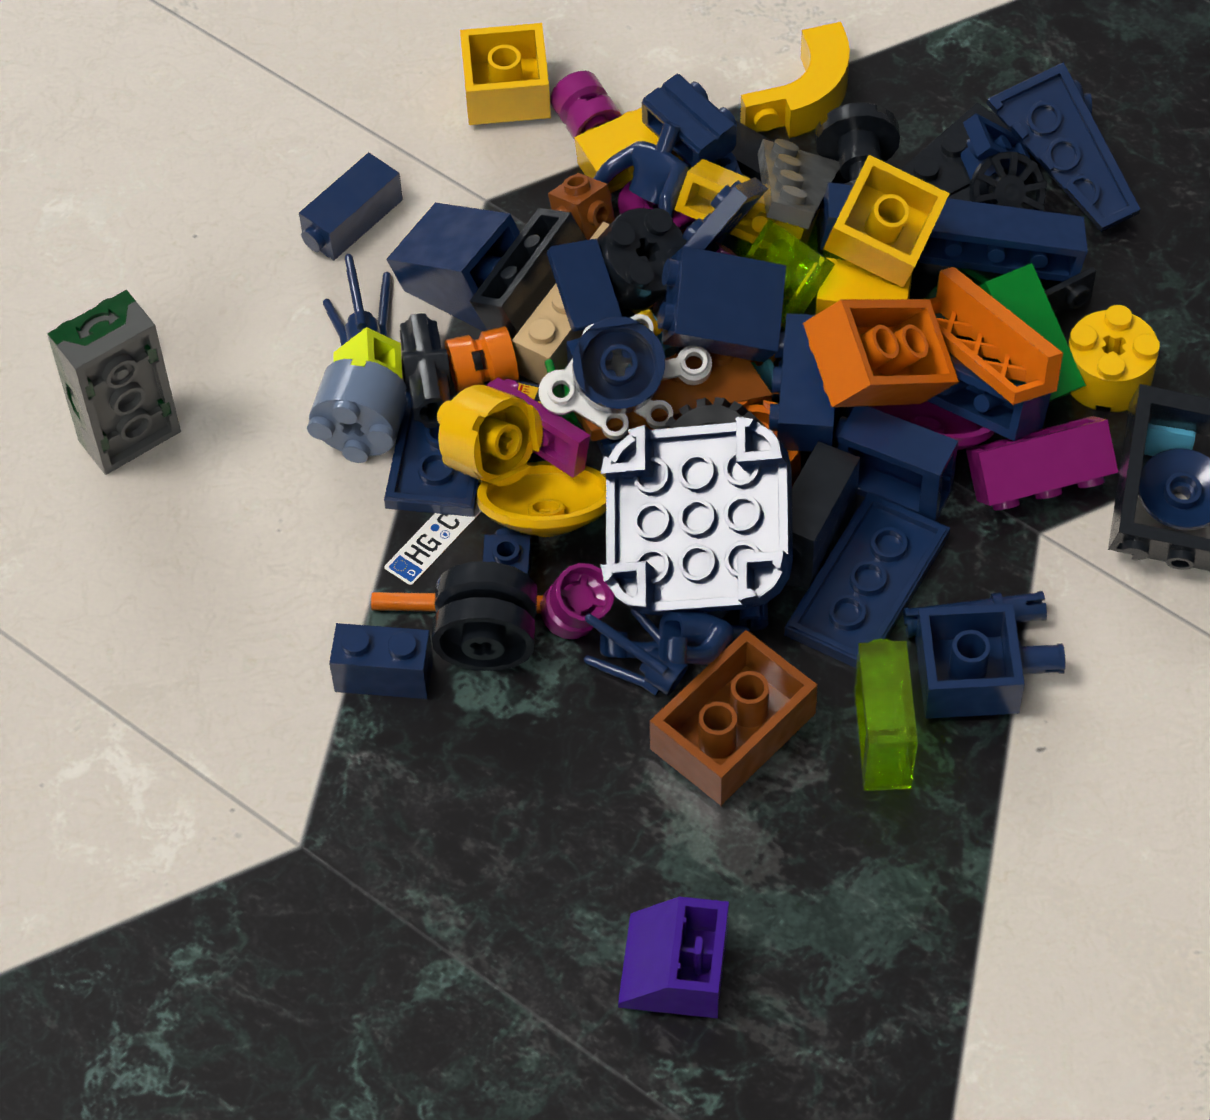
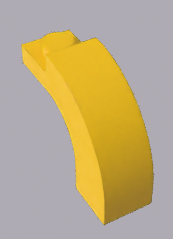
M836 22L802 30L800 58L806 72L796 81L787 85L741 95L740 123L756 132L769 131L785 126L789 138L815 129L819 122H821V125L826 122L827 113L841 105L848 85L850 48L842 23Z

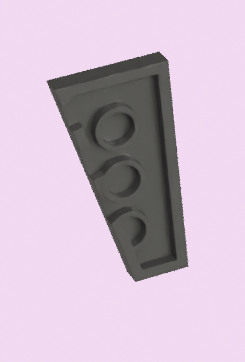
M763 139L758 151L761 182L768 188L764 193L766 216L809 229L818 213L820 205L822 206L828 182H835L840 171L839 161L799 150L796 144L784 139H776L775 142Z

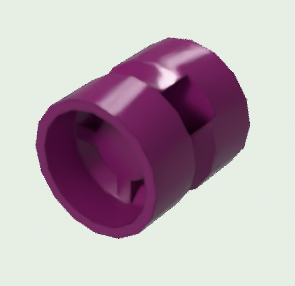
M587 70L576 71L564 77L553 88L550 95V104L562 122L566 124V128L573 139L590 128L601 126L622 116L595 74Z
M578 563L564 570L544 593L540 603V615L545 626L553 634L563 639H577L586 636L594 628L585 621V616L592 614L601 620L612 607L614 593L604 582L601 568L592 564Z

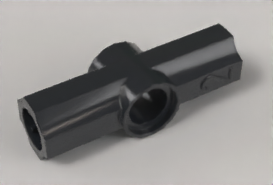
M426 313L411 314L407 321L400 324V340L403 351V381L407 387L406 391L410 392L414 420L424 424L425 428H436L440 426L437 421V413L440 406L446 401H451L447 349L441 348L437 321L428 318Z

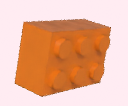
M841 299L803 323L809 340V347L814 354L823 380L825 393L832 407L921 404L959 382L930 299Z

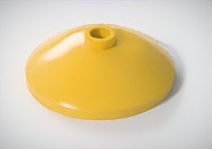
M548 461L530 462L526 464L531 465V468L517 482L507 486H498L482 481L477 490L478 506L485 515L499 525L528 535L552 537L565 534L595 521L606 512V478L600 474V471L585 466V470L573 478Z

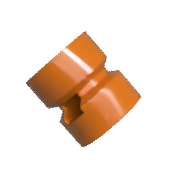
M505 326L482 331L479 339L476 340L470 335L445 340L449 369L457 394L470 386L484 385L486 382H491L498 377L502 380L511 379L519 381L513 344ZM480 352L484 370L476 371L472 354Z

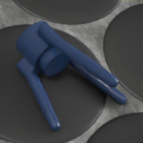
M346 254V272L354 313L348 317V322L345 326L330 299L326 298L323 300V306L339 335L341 346L366 327L388 337L387 320L391 274L389 272L383 273L377 320L373 317L372 313L364 311L354 259L351 254Z
M631 609L632 615L659 645V629L645 614ZM587 614L585 616V621L643 662L639 670L645 674V677L589 655L584 658V662L587 665L639 685L654 696L659 691L667 696L670 695L685 676L689 668L688 664L662 662L658 657L659 649L656 647L648 653L594 615Z

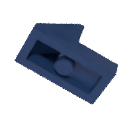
M977 113L963 122L969 139L967 140L968 148L962 151L961 159L970 180L979 164L993 154L1018 152L1030 158L1024 145L1011 131ZM1010 159L999 160L1003 169H1007L1009 172ZM1020 162L1017 164L1016 176H1019L1026 168ZM990 165L984 174L990 177L997 172L993 165Z

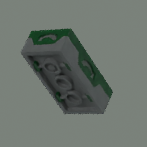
M127 289L112 298L101 301L96 307L72 320L63 322L56 329L47 333L78 441L105 475L181 432L156 326Z

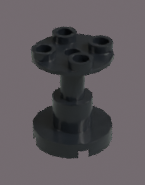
M850 103L837 107L827 113V121L823 125L819 122L816 126V150L819 156L839 161L840 173L844 179L849 181L844 184L854 185L868 155L885 162L895 154L900 143L899 124L892 112L887 109L886 114L879 112L876 104Z

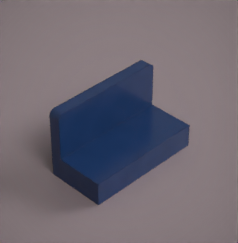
M597 238L551 246L549 248L547 256L570 328L573 331L584 330L587 326L605 318L622 317Z

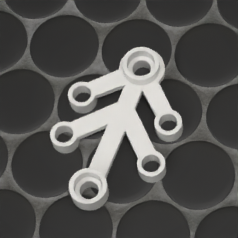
M637 314L631 317L645 324L648 329L654 332L653 322L648 316ZM594 324L587 326L584 329L583 334ZM700 346L685 347L679 352L677 358L665 360V371L662 380L679 377L684 383L689 385H698L705 382L712 370L710 354ZM615 355L612 358V363L606 366L607 370H614L616 376H624L625 368H627L629 363H623L621 356ZM691 356H697L702 360L703 364L698 369H690L685 361ZM573 358L565 370H554L542 379L539 385V399L543 407L549 412L557 415H566L574 411L602 428L604 435L612 440L621 439L627 434L629 421L625 413L611 414L600 411L590 406L580 395L573 379ZM564 384L570 389V392L566 397L558 398L552 392L554 387ZM650 400L646 405L634 411L645 418L648 425L653 429L668 428L665 423L671 416L673 417L671 405L663 400ZM657 408L664 409L668 413V417L663 422H656L651 417L652 411ZM611 418H618L623 421L624 426L621 430L614 432L609 430L606 424Z

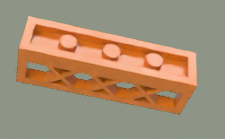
M951 267L941 270L939 272L937 295L935 298L930 299L935 314L941 313L947 318L936 319L948 352L1013 405L1056 392L1063 352L958 269ZM954 335L972 338L974 341L956 338ZM981 357L998 359L1001 363L986 361ZM1008 379L1024 381L1026 384L1015 386Z

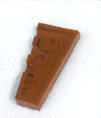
M709 353L712 359V370L705 382L698 385H689L684 383L679 377L662 380L658 391L651 399L652 401L663 400L669 403L673 409V418L677 420L682 416L679 411L680 408L686 404L692 409L697 408L696 400L707 398L714 404L715 397L725 398L731 405L734 401H748V405H763V400L772 401L773 395L750 360ZM678 354L670 356L665 360L677 358ZM691 356L685 361L690 369H698L703 364L702 360L697 356ZM657 408L652 411L651 417L656 422H663L667 419L668 413L664 409ZM634 411L625 413L628 417L629 429L643 425L649 428L646 419ZM574 412L586 433L590 435L591 441L608 438L604 435L602 428ZM611 418L606 426L609 430L616 432L621 430L624 424L618 418Z

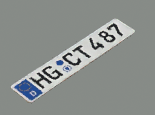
M478 502L476 503L474 517L435 513L384 566L385 570L405 583L412 585L482 512Z

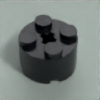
M637 208L628 210L619 215L597 238L618 302L625 304L624 308L635 310L647 308L667 293V286L662 284L664 264L667 259H670L687 242L682 238L683 233L672 221L670 214L664 209Z

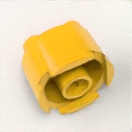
M1113 305L1107 310L1091 313L1082 318L1072 329L1068 346L1086 386L1076 390L1071 395L1082 405L1095 410L1096 405L1111 407L1110 412L1128 410L1129 402L1140 384L1151 386L1160 349V342L1153 329L1144 320L1132 314L1129 308L1122 305Z
M473 385L462 390L451 401L444 402L437 413V421L440 424L438 442L443 463L449 468L490 484L507 486L520 480L531 468V465L526 463L532 452H539L542 444V421L534 406L529 405L520 397L486 385Z

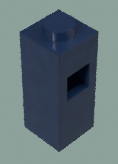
M368 152L299 212L302 230L301 237L304 243L314 252L320 251L333 261L337 259L403 200L400 173Z

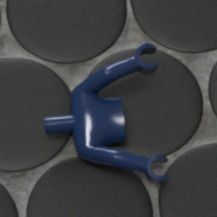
M665 121L656 145L646 141L634 142L605 161L593 179L609 184L617 174L633 166V178L629 190L639 197L657 204L658 208L667 211L673 221L676 202L689 170L685 162L672 154L681 127L672 122Z
M674 611L668 612L661 617L659 645L656 641L632 642L648 653L656 647L659 649L658 657L660 661L665 663L708 665L745 630L749 631L747 625H732L706 612ZM619 632L628 639V632ZM601 633L600 652L602 655L616 658H636Z

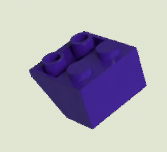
M679 896L630 913L618 1008L718 1018L728 935L729 902Z

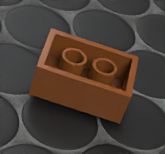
M745 630L650 720V750L721 806L816 714L818 684L749 631Z

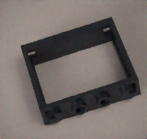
M1140 384L1129 402L1108 550L1131 554L1132 560L1149 558L1163 561L1174 569L1188 570L1196 568L1210 571L1209 538L1134 523L1148 423L1192 430L1196 434L1210 436V399Z

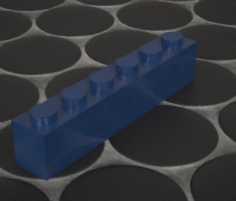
M828 182L819 214L820 250H824L825 243L854 185ZM947 198L917 262L1000 274L1009 273L1032 263L1039 279L1063 282L1081 272L1088 252L1084 217Z

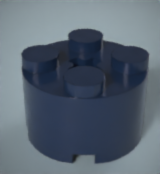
M628 317L605 318L592 325L578 341L573 355V379L578 392L590 406L611 414L630 413L646 405L660 387L665 371L664 350L657 336L640 322ZM615 355L621 356L623 363H630L631 367L625 368L624 376H616L614 370H607L606 366L612 363V358Z

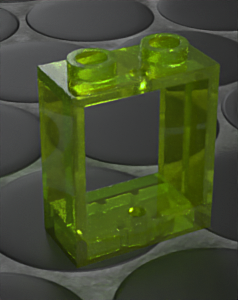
M876 639L869 643H858L854 698L864 791L912 789L918 740L907 641Z

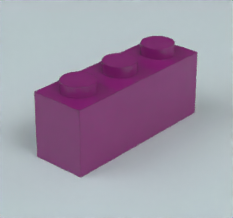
M1094 416L1037 430L1016 441L1006 438L966 449L976 500L992 506L993 510H1005L1020 505L1019 498L1034 494L1036 499L1052 498L1063 493L1061 487L1076 483L1078 488L1101 485L1105 483L1104 476L1118 473L1108 420Z

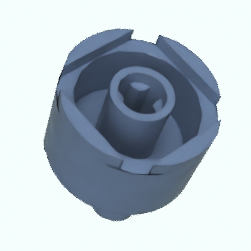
M341 359L331 363L324 372L309 414L307 431L312 437L322 440L331 447L342 451L343 456L347 460L363 463L367 461L368 456L384 454L394 446L409 401V397L406 398L405 395L407 387L396 373L383 365L366 361L365 367L351 365L352 359Z

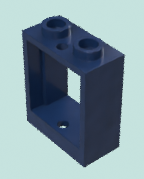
M869 406L854 407L849 417L842 416L835 428L833 441L838 443L837 449L860 457L857 495L866 497L868 492L937 521L953 491L958 440Z

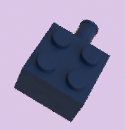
M1013 603L919 608L915 641L925 718L1019 714L1025 686L1023 674L1065 673L1066 662L1063 643H1057V645L1021 646V643L1018 641Z

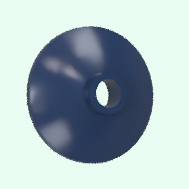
M1170 449L1150 458L1142 468L1138 492L1139 499L1145 510L1158 522L1175 529L1194 530L1210 525V458L1200 452L1189 449ZM1174 494H1183L1187 499L1177 498Z

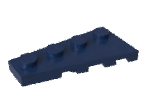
M1064 62L987 99V105L1100 232L1140 213L1141 209Z

